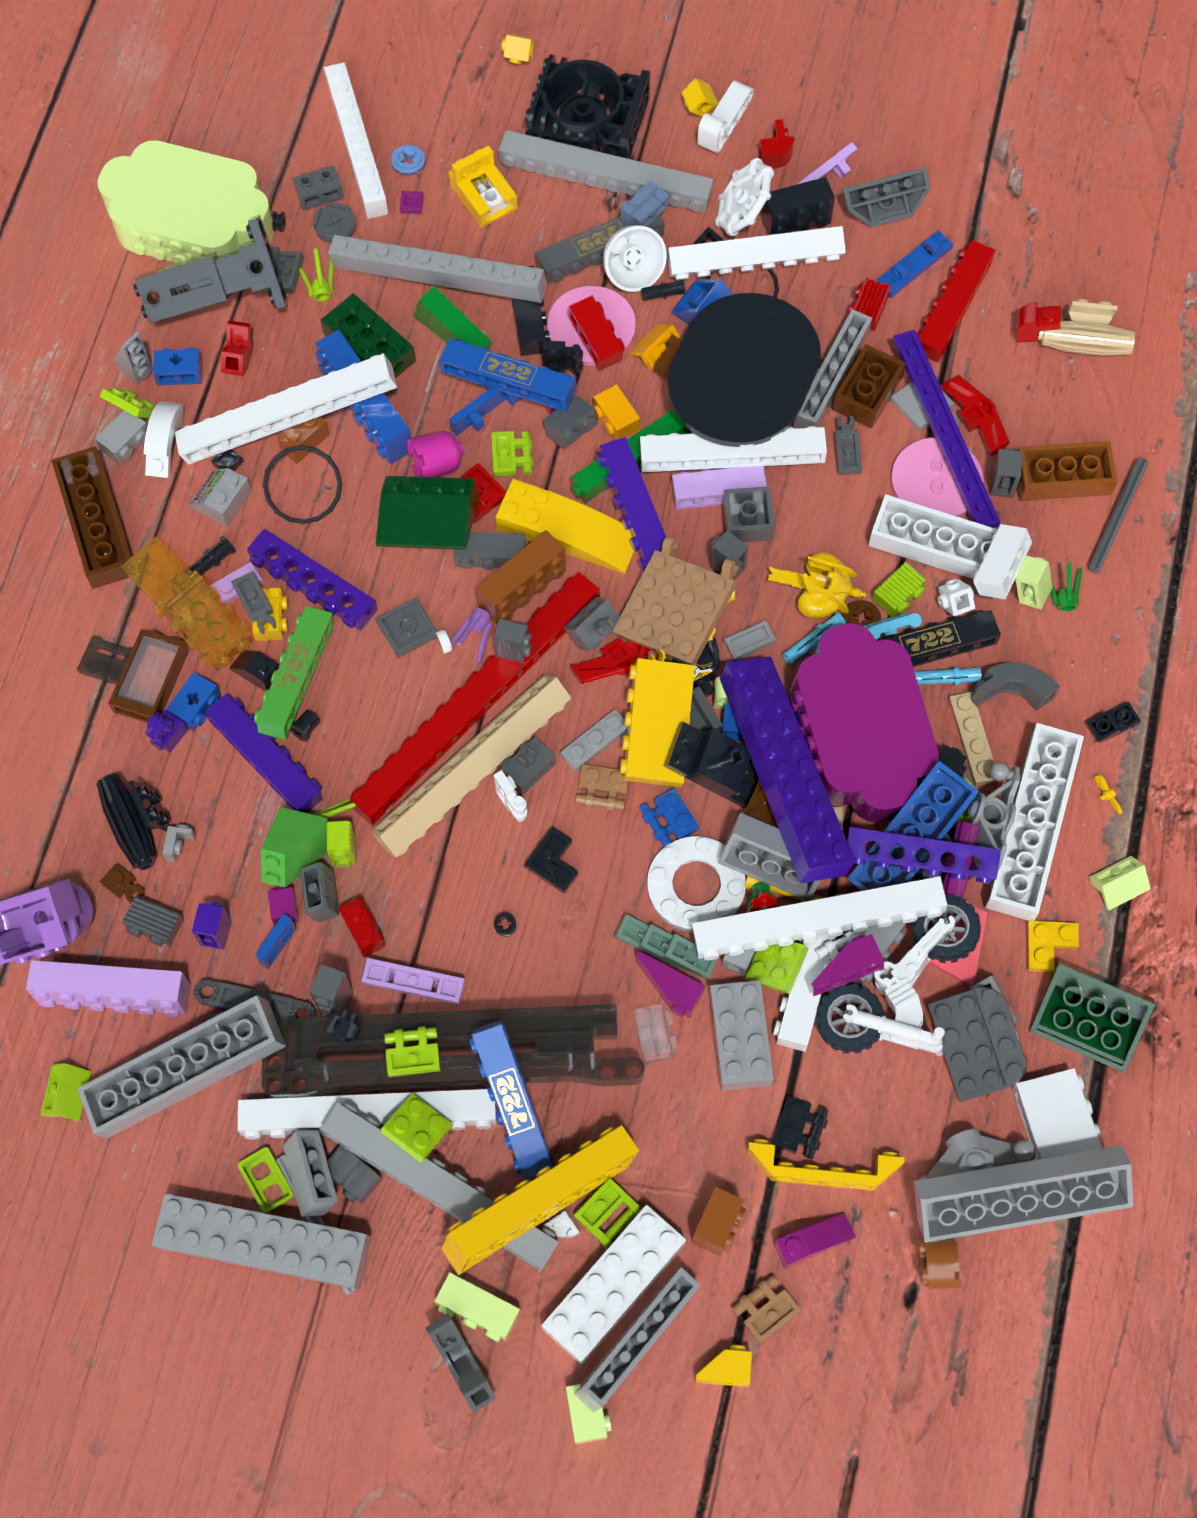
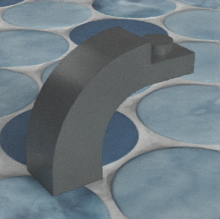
M1002 663L987 670L983 680L975 686V693L971 700L978 707L996 694L1011 692L1022 696L1036 710H1039L1055 698L1060 686L1048 674L1033 666L1022 663Z
M447 1314L425 1327L473 1413L497 1399L450 1315Z

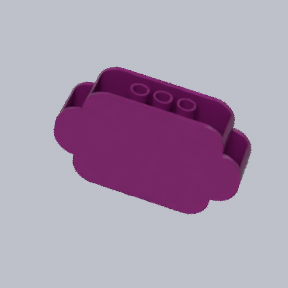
M849 623L828 629L822 635L814 654L801 663L791 684V699L789 701L794 713H796L799 726L831 803L839 806L851 804L855 813L866 821L881 822L890 820L897 816L935 767L939 756L913 665L907 650L901 644L892 640L875 641L872 633L859 624Z

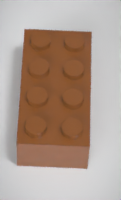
M1110 441L1018 448V451H1022L1021 477L1018 483L1021 501L1112 495L1117 484Z
M545 530L476 586L478 608L487 611L491 615L490 620L496 626L500 618L509 620L513 616V612L520 607H525L535 594L542 593L552 580L559 579L565 573V548Z

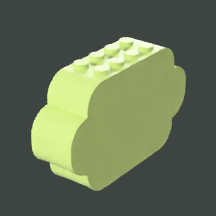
M154 140L140 144L133 151L131 157L120 156L107 162L98 178V188L120 244L125 249L133 251L138 255H148L158 260L179 263L212 252H216L217 256L237 251L242 243L254 240V238H249L246 225H248V220L252 216L259 214L269 244H271L275 233L272 229V216L267 197L260 191L255 170L245 162Z

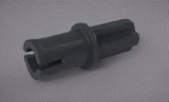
M683 280L665 284L661 282L660 285L641 289L643 301L658 298L665 300L669 296L685 294Z

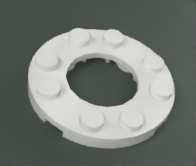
M685 837L668 844L657 854L649 869L647 889L654 910L666 923L679 930L693 933L692 923L736 915L744 899L746 879L745 874L718 864L724 844L707 837ZM694 861L707 863L713 867L719 875L721 883L719 894L715 899L701 906H692L680 900L675 894L672 884L674 874L680 866Z

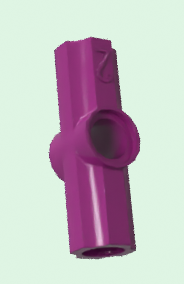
M958 821L953 842L976 846L980 826ZM948 852L945 866L951 867L955 863V856ZM970 856L966 860V867L973 871L975 863L973 856ZM946 872L943 883L944 894H953L956 898H964L969 875H966V880L951 878V873Z

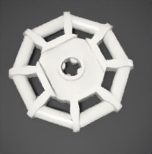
M755 158L751 160L750 164L733 172L731 181L723 194H720L718 197L720 202L718 216L715 218L716 226L723 228L727 235L735 236L739 230L756 222L757 215L765 202L770 200L771 197L770 185L771 178L774 175L772 167L766 166L761 159Z

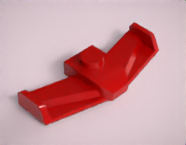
M960 375L940 384L942 391L963 407V409L959 410L958 416L968 430L971 432L979 428L990 457L997 454L999 449H1005L1010 441L996 410L997 407L990 398L983 395Z
M619 638L601 649L603 657L579 664L574 663L571 665V671L580 684L616 674L626 675L630 671V666L634 665L638 658L642 659L651 649L631 641L625 644Z

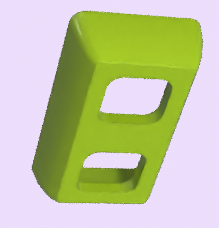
M267 1147L238 1163V1168L263 1213H268L293 1198L294 1194ZM262 1162H266L271 1173L261 1180H256L252 1169ZM274 1184H278L283 1195L270 1203L267 1201L264 1191Z

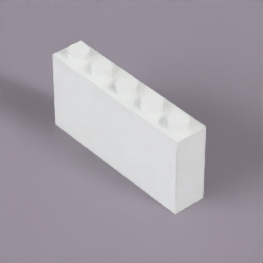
M1075 1068L1020 1082L1012 1088L1028 1140L1035 1149V1160L1102 1149L1099 1141L1101 1139L1100 1129L1097 1124L1093 1123L1090 1115L1092 1114V1106L1088 1099L1085 1100L1082 1091L1084 1090V1083L1081 1076L1076 1074Z

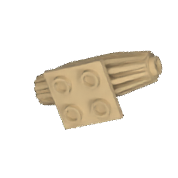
M1077 299L1072 301L1065 313L1064 319H1070L1071 321H1061V329L1039 331L1038 340H1041V345L1072 353L1099 356L1129 355L1133 352L1135 332L1109 325L1118 306H1114L1110 302L1103 301L1096 304L1089 303L1085 299Z

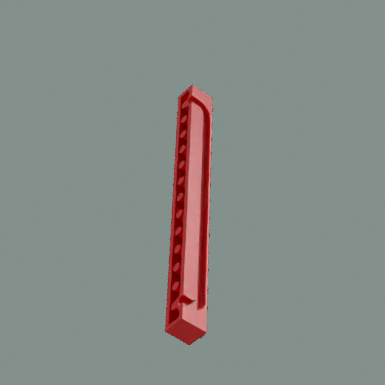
M580 572L574 577H569L565 581L563 588L558 593L554 592L549 597L547 604L543 608H538L533 613L532 619L527 623L528 633L532 634L530 643L533 644L530 657H525L522 664L520 662L516 663L515 660L511 662L510 659L497 658L496 655L488 657L483 667L478 672L472 673L467 683L462 688H457L451 695V699L445 705H440L436 709L434 716L429 721H424L419 726L418 732L412 738L408 737L396 754L393 753L388 756L384 762L385 765L379 771L375 770L372 772L367 782L352 792L349 801L350 804H356L352 809L373 826L386 813V810L391 805L393 806L566 633L563 627L593 598L600 597V588Z

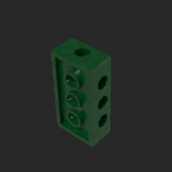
M354 293L320 319L323 334L328 336L339 330L361 362L375 355L384 354L392 364L395 379L416 362L414 346Z

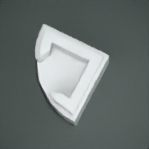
M563 1211L543 1225L544 1228L559 1238H571L580 1234L566 1211Z

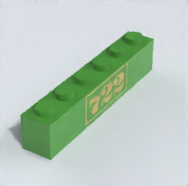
M305 606L303 613L298 615L295 632H291L288 638V648L280 656L279 669L273 672L271 678L272 685L264 693L263 706L256 711L254 722L257 723L258 733L286 740L333 630V613Z

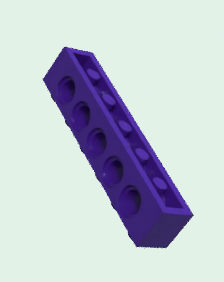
M263 529L247 548L250 556L249 560L253 565L258 568H265L274 579L285 581L291 590L295 592L300 591L305 594L308 601L313 604H320L325 611L333 613V616L337 615L340 617L343 623L350 628L355 627L361 631L377 612L376 601L266 529ZM275 555L279 556V557L276 558V559H273V560L270 559L272 556H275ZM292 567L297 568L295 571H288ZM310 579H315L313 583H306ZM328 591L334 592L332 595H324ZM347 603L353 604L351 607L348 608L343 607Z
M854 827L849 828L847 842L855 859L854 863L865 865L866 860L876 861L875 866L890 868L891 864L901 865L900 870L915 872L916 868L926 869L925 874L940 876L941 871L951 873V878L966 880V875L975 876L976 882L991 884L992 879L997 880L1001 849ZM870 841H876L880 846L878 854L874 856L869 855L866 851V845ZM899 844L905 849V854L901 859H894L891 856V848L894 845ZM921 848L927 849L930 853V859L926 863H920L916 859V852ZM945 852H951L955 856V863L951 867H945L941 863V856ZM970 856H977L981 861V866L976 871H971L966 867V860Z

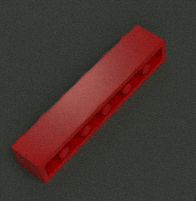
M971 240L968 248L963 247L959 256L961 261L959 264H954L950 273L952 276L950 281L946 279L941 289L943 294L941 297H936L932 309H934L932 314L928 313L923 322V326H925L923 331L918 330L917 336L928 359L937 363L940 362L993 263L996 249Z

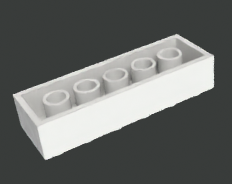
M885 494L868 546L973 579L974 574L979 570L983 562L985 552H988L992 543V537L997 533L998 529Z
M646 1205L541 1325L542 1330L580 1365H583L685 1246L686 1239Z

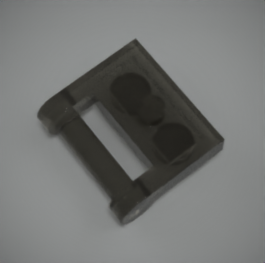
M93 635L77 667V671L80 674L116 685L133 647L120 646L104 641L100 636ZM102 649L124 656V659L120 660L96 651Z

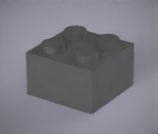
M770 486L725 489L723 493V511L726 531L728 530L742 542L773 540L775 524Z

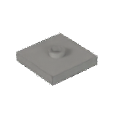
M909 383L891 396L890 401L918 431L929 425L912 383ZM943 392L950 409L953 408L954 402Z

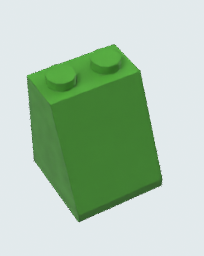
M280 807L261 847V881L270 885L287 887L300 876L301 868L315 864L327 853L326 823L328 818Z

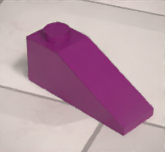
M858 935L840 951L811 983L813 997L884 969V958L873 935Z
M638 951L636 954L637 964L667 1006L671 1008V1012L680 1017L685 1015L690 1018L704 993L705 986Z
M844 1213L782 1237L775 1241L774 1247L784 1269H787L853 1240L856 1236Z

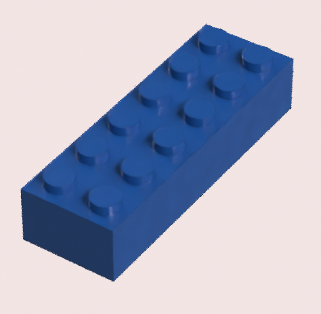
M339 330L315 342L317 348L315 355L320 363L318 368L323 376L328 375L332 371H338L349 367L351 364L361 362ZM384 393L345 407L352 410L355 422L358 426L362 425L364 427L369 442L374 441L377 446L376 451L382 459L386 458L388 463L392 464L408 455L407 440L411 439L410 430Z
M938 761L884 832L942 841L979 791ZM877 842L869 850V855L874 856L878 854L880 846ZM897 844L891 848V856L894 859H901L904 856L905 849L903 846ZM921 848L916 852L915 856L918 862L925 863L930 853L927 849ZM866 860L865 865L858 864L848 877V880L862 891L908 883L920 868H916L915 872L900 870L901 865L891 864L890 868L876 867V861Z

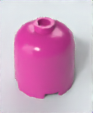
M437 431L407 440L408 456L413 455L415 465L411 466L415 477H441L453 473L460 467L464 448L461 441H457L450 432Z

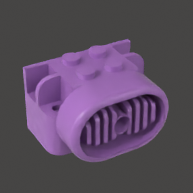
M69 878L1 899L0 965L15 961L16 965L35 957L37 959L52 954V952L64 949L65 945L70 944V942L85 933L93 918V906L87 892L78 884L71 882Z

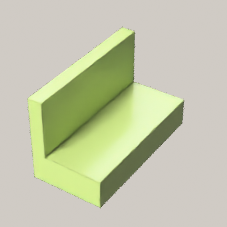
M1132 856L1089 877L1091 885L1102 892L1107 910H1111L1151 889L1145 865Z

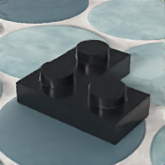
M552 827L526 861L524 868L565 894L579 875L578 871L560 860L572 844V839Z

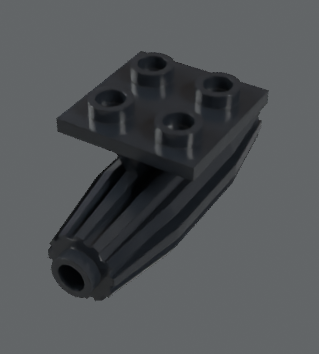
M113 773L102 777L97 781L96 785L103 813L118 846L134 869L137 868L140 871L151 868L154 865L153 862L156 859L149 830L160 829L167 832L168 826H170L169 822H171L169 814L160 804L162 801L160 794L156 789L131 780L128 783L133 791L132 794L119 774Z

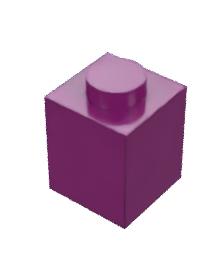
M278 886L272 891H268L271 920L274 926L283 914L290 917L293 923H298V909L293 888Z

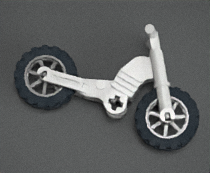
M953 894L945 896L947 908L943 913V918L937 920L927 916L917 917L918 919L913 921L916 945L909 950L899 963L884 962V969L874 973L876 989L880 994L886 996V1002L895 1013V1021L884 1016L883 1006L879 1002L878 997L872 994L866 987L861 988L858 984H852V986L844 984L840 988L829 990V994L822 997L821 1003L817 1007L816 1017L818 1031L824 1042L831 1045L832 1049L836 1051L841 1050L845 1054H849V1052L861 1053V1050L870 1049L872 1044L877 1043L878 1040H886L942 1056L944 1054L942 1038L945 1031L941 1027H937L933 1033L921 1029L923 1011L913 985L931 960L937 959L941 963H946V961L955 963L960 958H967L969 953L975 950L980 939L981 924L979 915L975 912V908L971 903L968 904L966 899L962 897L956 898ZM947 913L955 914L957 916L955 918H953V916H950L948 919ZM962 919L965 923V928L955 927V924ZM929 922L935 924L930 931H928ZM955 932L965 933L959 941L955 937ZM851 1002L858 1003L861 1006L857 1009L851 1005ZM843 1003H847V1010L845 1012L837 1007ZM833 1012L843 1017L832 1022ZM841 1024H845V1028L842 1034L838 1032L834 1027ZM848 1032H857V1035H847Z

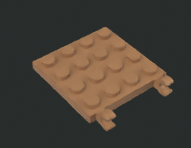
M666 536L662 544V551L655 550L612 632L616 636L653 651L661 649L665 652V656L685 664L696 665L737 586L733 578L737 574L739 567L735 565V561L726 558L722 565L721 575L677 559L673 556L677 552L679 544L675 543L674 538Z

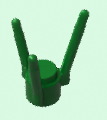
M1068 562L1066 572L1067 588L1061 589L1059 591L1060 594L1057 595L1052 583L1050 591L1053 597V605L1058 606L1060 611H1073L1079 605L1082 569L1078 568L1075 588L1073 590L1071 563Z

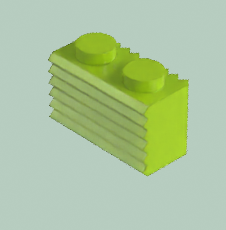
M905 562L874 591L872 600L891 617L897 613L903 614L909 608V602L913 598L918 600L925 593L927 579Z
M349 821L327 822V853L331 864L337 868H349L351 865H355L357 858L356 837Z

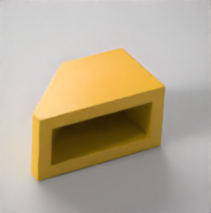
M730 1345V1350L725 1349L696 1375L695 1382L749 1387L752 1352L746 1351L745 1346Z

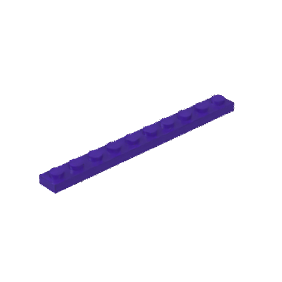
M911 330L894 335V345L901 361L906 363L905 370L972 522L991 528L998 527L1000 524L999 517L916 331Z

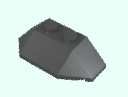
M923 167L844 188L843 194L847 211L869 227H874L912 217L931 188L927 169Z

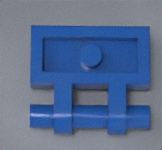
M675 788L654 799L656 809L651 810L648 803L639 807L643 813L642 818L646 824H650L655 832L653 834L657 841L661 842L663 847L672 843L669 838L672 834L678 840L699 831V825ZM663 817L668 826L662 827L658 818Z

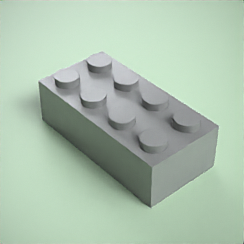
M739 814L726 840L718 864L810 901L821 880L800 883L780 830L745 814Z
M761 981L710 985L709 997L721 1091L772 1086L773 1071Z

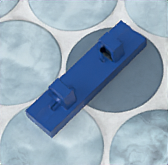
M938 230L880 276L877 281L891 286L889 298L891 299L952 250L954 243Z
M490 388L449 418L450 429L456 436L470 426L479 431L485 426L484 419L482 418L484 415L505 400L514 405L519 399L517 396Z

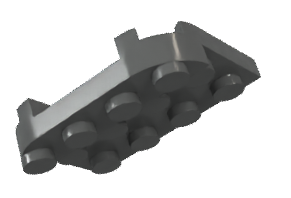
M980 987L928 1004L935 1027H941L945 1031L942 1038V1048L960 1102L1006 1089L1019 1083L1026 1072L1028 1058L1024 1053L1009 1008L1010 1004L1006 997L994 989Z

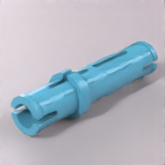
M836 613L825 623L815 626L813 632L782 653L787 664L793 665L794 662L816 647L822 635L828 629L846 624L844 618L839 613Z
M953 667V669L914 671L918 685L953 683L955 686L960 685V683H979L981 681L980 667L968 669Z

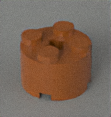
M956 1238L927 1243L924 1242V1239H919L920 1260L926 1261V1265L921 1266L923 1286H928L929 1290L961 1288Z

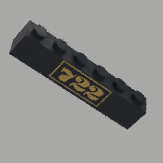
M978 610L970 616L963 618L956 616L948 622L941 624L934 622L927 625L926 628L919 630L916 628L909 629L903 634L897 636L893 634L887 635L881 640H892L901 644L907 650L913 667L996 645L1001 633L992 610L985 612Z

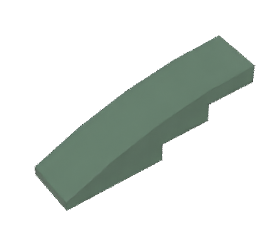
M628 914L623 916L614 935V938L646 954L705 979H709L717 959H699L696 944L677 934L671 935L652 924L646 925Z

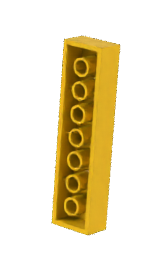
M621 1125L615 1130L612 1127L608 1128L600 1134L599 1137L601 1139L594 1143L592 1140H589L579 1148L580 1152L573 1156L571 1153L563 1156L557 1162L559 1165L552 1169L549 1166L537 1173L535 1180L531 1182L528 1180L523 1181L515 1187L516 1191L509 1196L506 1193L502 1194L493 1201L494 1205L487 1210L485 1207H482L471 1215L472 1219L466 1223L459 1221L449 1228L450 1233L445 1236L446 1240L441 1249L457 1274H462L596 1189L609 1178H613L626 1170L639 1153V1149Z

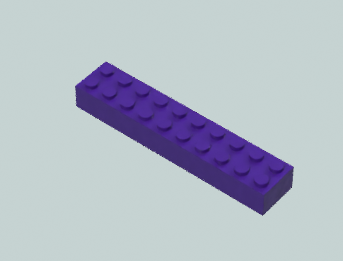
M772 657L727 662L720 681L800 883L846 876L855 859Z

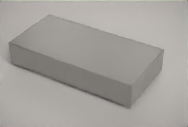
M765 620L724 638L723 642L733 661H736L775 644L776 638Z

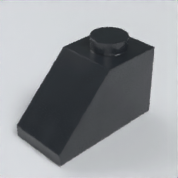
M243 650L229 668L258 688L266 691V689H270L273 672L275 670L278 671L279 666L260 652Z

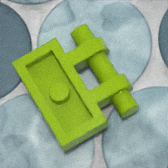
M514 431L491 432L494 477L517 475L516 467H522L525 476L532 475L534 459L531 457L533 441L530 439V433L522 432L521 439H514ZM515 449L522 450V457H515Z
M426 1026L418 1027V1030L403 1031V1029H398L394 1033L385 1034L386 1044H396V1048L386 1049L388 1077L440 1071L438 1044H427V1039L437 1038L436 1028L426 1029ZM419 1040V1046L404 1047V1042Z

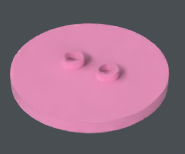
M584 286L570 290L557 299L548 315L547 330H549L550 341H565L567 347H572L574 344L580 345L583 351L582 361L584 366L596 365L568 317L570 305L593 295L596 302L599 301L601 303L606 320L612 322L617 339L621 338L625 346L624 353L631 346L635 336L636 320L630 304L620 294L605 287Z
M936 438L916 441L907 446L898 455L891 474V486L896 498L956 517H962L968 513ZM970 452V455L974 461L978 473L983 481V472L981 466L976 457Z

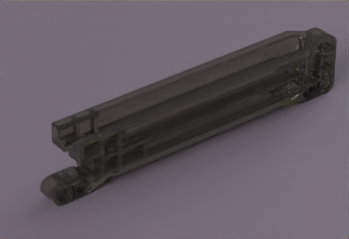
M616 1004L357 1015L358 1019L355 1024L361 1028V1032L356 1042L350 1048L333 1042L330 1034L324 1032V1026L329 1016L305 1017L288 1022H277L286 1047L262 1059L261 1084L262 1089L270 1099L319 1097L345 1091L490 1085L487 1076L483 1078L478 1063L482 1061L479 1055L439 1056L440 1071L388 1077L386 1059L323 1060L328 1057L386 1055V1049L396 1048L395 1043H385L386 1033H394L398 1029H403V1031L418 1030V1027L426 1026V1029L436 1028L437 1038L427 1039V1044L437 1043L439 1052L473 1051L469 1040L473 1038V1029L499 1020H503L513 1049H535L533 1052L515 1053L525 1084L575 1082L596 1086L636 1085L642 1082L644 1078L645 1066L638 1057H612L594 1062V1040L617 1039ZM419 1040L404 1042V1047L419 1046ZM273 1057H281L279 1065L274 1067L269 1065ZM630 1066H636L640 1069V1073L636 1076H630L626 1070ZM605 1067H611L615 1073L611 1077H604L601 1074V1070ZM304 1080L307 1082L303 1090L298 1091L294 1089L298 1081ZM281 1082L279 1090L275 1092L269 1091L271 1083Z

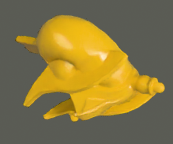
M819 552L808 556L806 570L810 576L806 573L800 574L769 567L772 574L769 575L768 581L805 590L799 597L798 609L808 618H825L838 610L848 614V607L844 603L847 597L865 598L867 596L865 592H862L863 590L852 587L850 578L857 577L856 572L844 566L836 556L827 552Z

